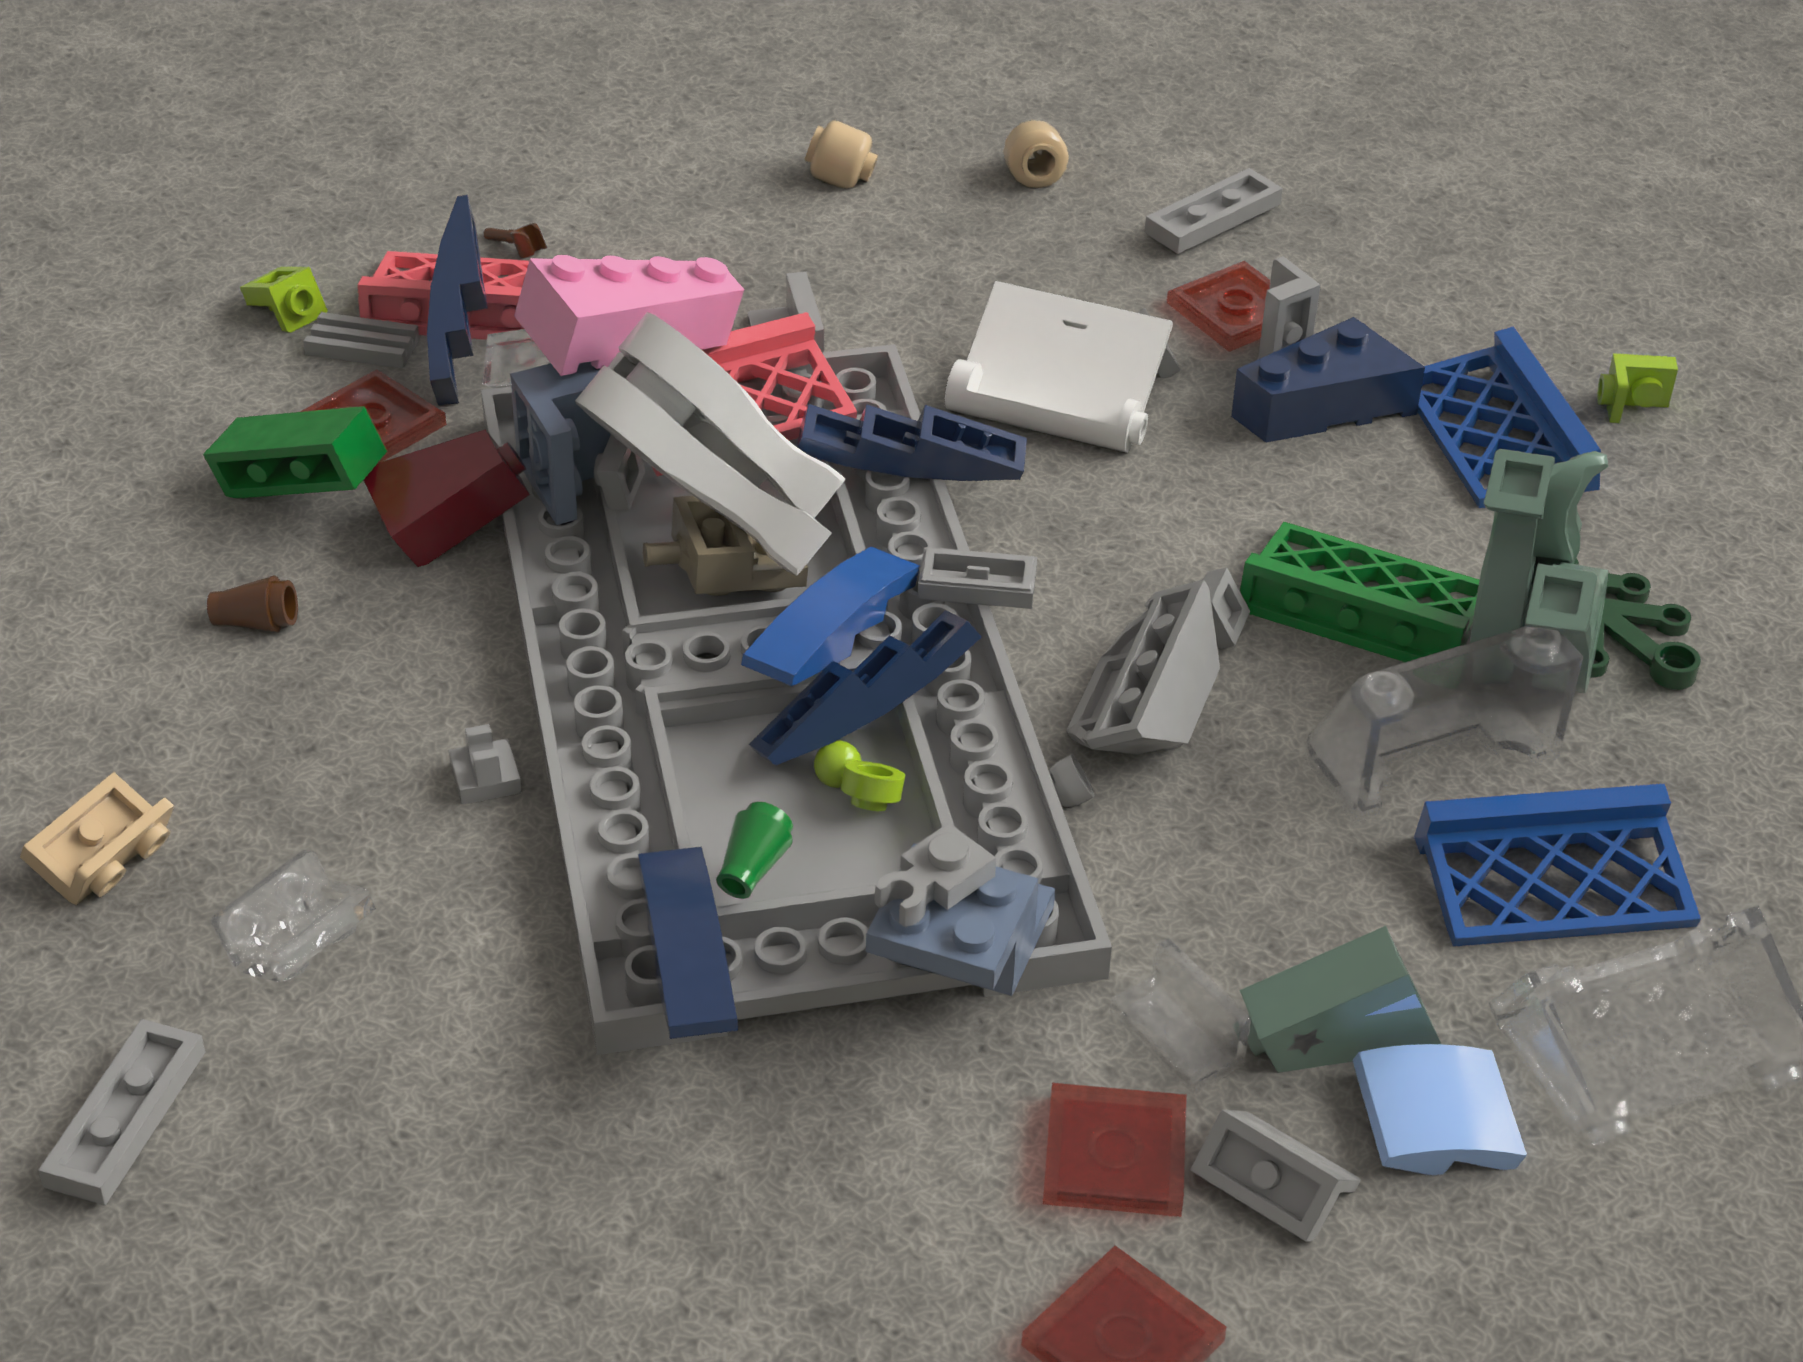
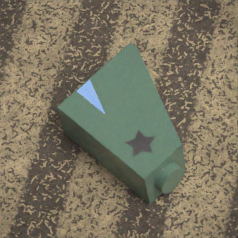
M1386 926L1240 990L1249 1016L1239 1020L1245 1038L1255 1056L1267 1053L1277 1073L1352 1062L1358 1052L1376 1048L1418 1044L1442 1045L1423 1001Z

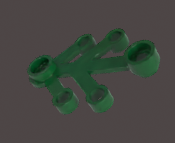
M1576 558L1574 564L1579 565V562ZM1608 573L1606 593L1615 594L1619 600L1605 598L1594 658L1598 663L1592 665L1590 678L1601 677L1607 671L1610 658L1604 650V631H1606L1650 666V675L1659 685L1676 690L1692 686L1696 681L1701 663L1699 653L1693 647L1681 642H1665L1659 645L1632 624L1655 626L1658 631L1665 635L1682 636L1688 632L1692 618L1691 613L1685 607L1677 604H1665L1662 606L1644 604L1648 600L1651 583L1640 574L1626 573L1617 575ZM1626 587H1633L1640 591H1632ZM1666 618H1674L1680 622H1672Z

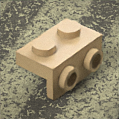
M113 772L23 846L20 858L66 900L75 905L80 903L91 892L102 897L124 876L126 868L123 867L124 864L137 853L143 859L150 857L167 840L170 830L166 826L174 805L164 797L152 807Z

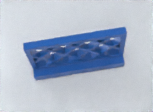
M1514 326L1494 332V346L1424 366L1422 386L1435 383L1446 387L1441 394L1421 390L1417 413L1479 509L1486 508L1484 500L1487 491L1481 485L1480 480L1484 474H1491L1495 452L1499 449L1555 457L1554 464L1568 461L1572 457L1592 451L1601 453L1597 443ZM1490 367L1493 372L1490 380L1467 375L1468 372ZM1458 389L1480 394L1475 403L1453 398ZM1492 397L1514 402L1510 411L1487 406ZM1443 411L1466 416L1461 425L1439 420ZM1478 419L1501 425L1496 434L1473 429ZM1513 428L1533 432L1536 435L1532 442L1508 437ZM1464 442L1487 448L1482 457L1459 451ZM1600 473L1592 478L1584 492L1600 490Z
M1665 783L1426 801L1414 838L1419 853L1426 854L1441 911L1453 947L1697 927L1701 917L1666 817L1671 801ZM1653 837L1659 857L1651 865L1622 846L1628 839ZM1584 843L1603 856L1591 870L1562 851L1568 844ZM1524 847L1542 858L1543 861L1532 874H1529L1502 856L1510 848ZM1464 852L1483 865L1469 879L1448 866L1445 854ZM1611 860L1642 878L1631 893L1601 876V873ZM1551 865L1581 882L1570 898L1540 880ZM1491 870L1521 887L1509 903L1480 886ZM1652 884L1673 897L1677 910L1658 911L1638 898L1648 885ZM1455 889L1460 892L1457 896L1455 893ZM1592 889L1620 906V908L1614 915L1597 916L1578 903L1587 891ZM1530 893L1558 910L1559 913L1553 920L1536 921L1517 908ZM1470 898L1498 917L1492 925L1465 927L1460 908Z

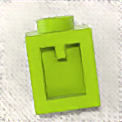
M278 267L240 287L247 306H268L270 311H274L281 330L285 332H294L317 320L320 312H328L310 267Z
M1613 353L1609 373L1600 375L1597 389L1598 404L1607 405L1609 423H1620L1624 405L1669 408L1678 373L1676 357Z

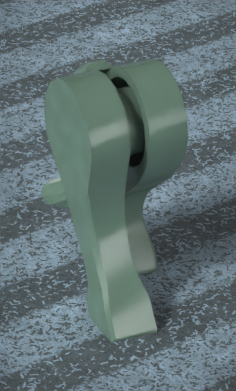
M1499 449L1495 452L1484 500L1485 507L1490 511H1494V520L1481 569L1469 646L1468 673L1515 681L1518 677L1523 657L1541 660L1538 676L1539 686L1586 693L1600 632L1608 570L1574 564L1580 551V531L1582 527L1577 504L1592 478L1609 467L1607 455L1592 451L1572 457L1568 461L1554 464L1555 457Z

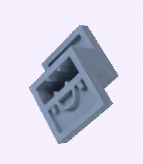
M591 361L579 363L576 373L560 376L551 363L510 374L516 451L527 468L524 474L556 525L578 519L576 496L582 495V481L594 478L596 457L599 453H604L611 435L575 402L601 370L592 366Z
M996 866L994 878L947 910L938 902L932 900L926 904L924 917L918 923L908 927H904L899 923L900 903L904 899H894L884 907L879 908L866 933V952L888 958V960L1013 996L1054 907L1055 888L1038 884L1039 878Z

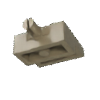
M678 496L673 498L671 536L674 542L643 543L642 553L645 567L678 564L679 567L681 566L687 572L695 594L724 596L735 591L763 590L767 592H780L786 588L807 587V564L797 576L786 571L766 554L762 546L745 531L694 496Z

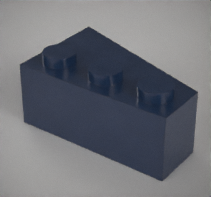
M1352 317L1238 368L1231 417L1267 443L1327 432V426L1354 421L1359 426L1372 423L1373 417L1399 413L1401 417L1417 415L1425 367L1370 329L1366 324Z

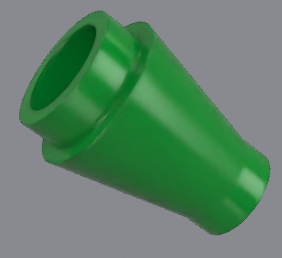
M752 802L746 810H741L735 815L722 868L716 877V883L721 890L735 898H749L755 886L791 847L793 843L791 835L793 823L784 811L766 802Z

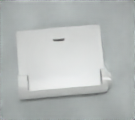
M995 281L967 361L958 359L951 369L945 392V407L950 411L1128 453L1132 443L1140 445L1144 439L1148 423V414L1144 413L1173 323L1171 320Z

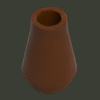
M273 575L224 591L210 592L207 599V613L213 626L229 625L280 632L282 626H293L296 623L298 616L297 593L290 580L280 581L277 576Z

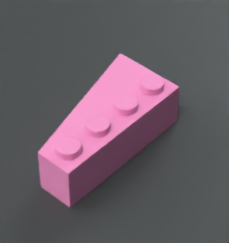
M557 255L553 259L530 258L514 317L560 376L576 373L579 363L591 361V365L596 369H601L604 365L608 367L618 352H620L618 347L647 312L669 324L700 349L727 345L744 288L729 273L727 267L722 262L708 257L698 258L697 261H673L665 257H652L650 260H625L617 256H605L602 260L577 259L567 255Z

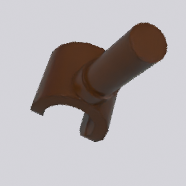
M536 223L522 226L516 230L486 228L484 230L485 239L508 242L509 244L514 243L520 259L531 257L535 254L534 251L547 248L540 228Z

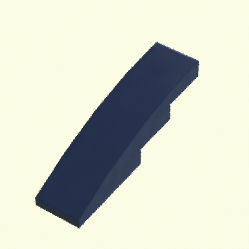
M468 195L457 196L440 242L430 288L427 325L429 377L438 406L459 403L453 359L474 356L467 312L488 309L476 223Z
M808 404L802 418L797 448L807 455L850 468L903 477L953 481L1020 480L1024 473L1027 438L927 405L924 406L917 421L866 404L860 420Z
M945 610L911 645L889 635L854 671L832 661L748 745L757 754L775 766L829 745L885 715L942 674L982 636L968 620Z
M702 846L638 854L640 879L647 908L648 928L655 955L656 978L670 1039L738 1031L737 1014L727 958Z

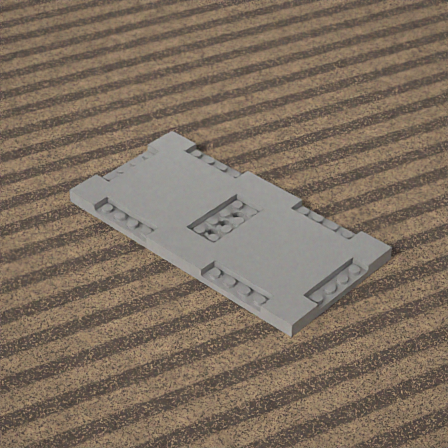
M895 344L822 352L855 406L857 420L861 419L866 404L918 421L921 414ZM810 364L785 370L809 379L814 372ZM755 378L739 382L738 384L761 392L767 380ZM776 384L771 395L796 403L802 392ZM511 387L481 390L485 429L499 447L509 442L516 451ZM811 396L806 405L807 407L808 404L827 410L836 409L833 402ZM762 409V413L773 426L785 423L788 419L787 416ZM798 438L790 440L795 447H797ZM643 459L645 473L630 511L608 509L602 487L596 484L595 478L582 481V495L576 496L578 519L556 525L524 472L519 474L530 495L502 513L519 608L520 626L548 782H550L576 927L579 957L597 1055L728 1036V1032L675 1039H670L656 978L655 955L648 928L646 901L640 879L638 854L702 846L718 913L737 1020L972 985L866 952V933L879 910V907L875 905L876 882L883 875L900 870L901 855L911 849L913 843L918 844L947 823L956 827L995 856L997 867L1039 878L1038 884L1055 888L1054 907L1014 993L1109 979L1112 945L990 606L918 599V582L924 547L970 551L944 480L903 477L850 468L817 459L829 465L846 479L814 518L832 534L807 563V587L786 588L780 592H767L763 590L735 591L724 596H713L709 594H695L687 572L681 566L679 567L678 564L645 567L642 553L643 543L674 542L671 536L673 498L693 495L664 475L657 477L651 465ZM768 479L758 487L776 499L788 504ZM870 546L920 565L916 585L888 600L884 620L856 634L851 656L838 662V664L854 671L889 635L911 645L945 610L968 620L982 636L981 639L932 682L885 715L839 739L852 744L858 750L862 761L887 765L905 774L901 800L897 803H888L887 809L884 811H870L858 808L851 804L852 796L845 794L841 788H833L823 784L818 779L814 770V758L819 749L775 766L757 754L748 745L821 672L794 686H790L741 665L745 651L774 619L808 587L840 563ZM703 653H713L716 657L701 659L695 656ZM766 802L780 808L792 820L793 830L791 835L793 843L755 886L749 898H735L721 890L716 883V877L724 861L734 818L739 811L746 810L750 803ZM981 987L983 997L1003 995V993Z

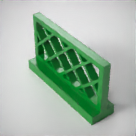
M1283 522L1260 555L1251 553L1245 561L1240 593L1250 610V615L1453 677L1459 665L1462 650L1471 636L1480 580ZM1292 542L1311 549L1294 551L1287 543ZM1352 560L1363 565L1347 567L1342 561ZM1324 565L1327 569L1312 571L1308 566ZM1405 576L1416 581L1400 583L1395 577ZM1377 581L1380 586L1365 587L1361 582ZM1459 592L1472 597L1454 599L1449 593ZM1430 597L1434 602L1419 603L1415 598Z

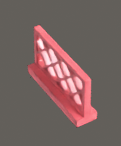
M387 251L373 277L362 276L358 283L360 317L418 325L419 335L427 336L430 288L438 254ZM481 258L488 309L467 312L471 339L535 343L514 317L529 261ZM396 268H408V270L400 271ZM500 275H508L503 278H498V276Z
M807 312L731 331L727 345L701 349L737 383L755 378L767 380L761 392L742 385L740 386L757 403L761 411L766 409L788 417L785 423L774 425V427L789 441L799 438L802 418L811 396L833 402L836 409L830 411L857 419L855 406L814 340L815 324ZM808 364L814 370L810 379L785 371ZM776 384L802 392L796 403L772 396L771 393ZM652 467L657 477L663 475Z

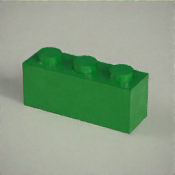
M365 406L237 417L204 452L203 456L225 496L249 498L355 490L383 458L387 450Z

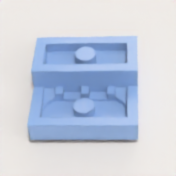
M1439 1044L1400 1045L1361 1051L1352 1060L1382 1166L1426 1175L1444 1174L1454 1161L1508 1170L1516 1169L1527 1156L1492 1050Z

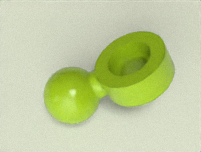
M837 740L821 747L817 751L814 758V770L818 779L823 784L833 788H841L845 794L852 796V805L870 811H884L887 809L888 803H897L901 800L905 781V774L902 771L887 765L862 761L858 750L852 744L842 740Z

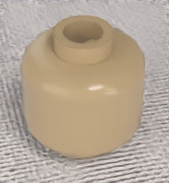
M1036 120L1023 122L1012 129L1006 138L1003 151L1005 162L1015 179L1026 187L1031 188L1048 187L1058 181L1067 168L1069 158L1067 146L1057 130L1046 122Z
M831 121L825 128L817 127L808 147L805 161L811 163L810 172L815 178L837 187L849 189L854 187L859 179L869 181L878 155L870 152L872 138L868 133L839 121Z

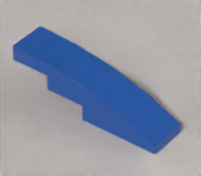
M872 546L840 563L808 587L780 613L745 651L741 665L787 685L794 686L823 671L832 661L838 663L850 657L855 635L884 620L889 599L915 587L920 565Z

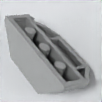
M1204 579L1155 592L1144 605L1147 611L1128 624L1102 655L1067 727L1066 732L1073 741L1094 750L1135 755L1161 749L1170 751L1188 744L1220 670L1210 590Z

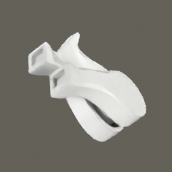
M647 312L618 347L620 352H618L608 367L604 365L575 400L576 404L633 453L673 483L741 528L762 546L766 554L786 571L797 576L832 534L814 518L846 478L829 465L795 447L766 419L757 403L720 365L676 329L657 316ZM768 479L788 504L776 499L758 487Z

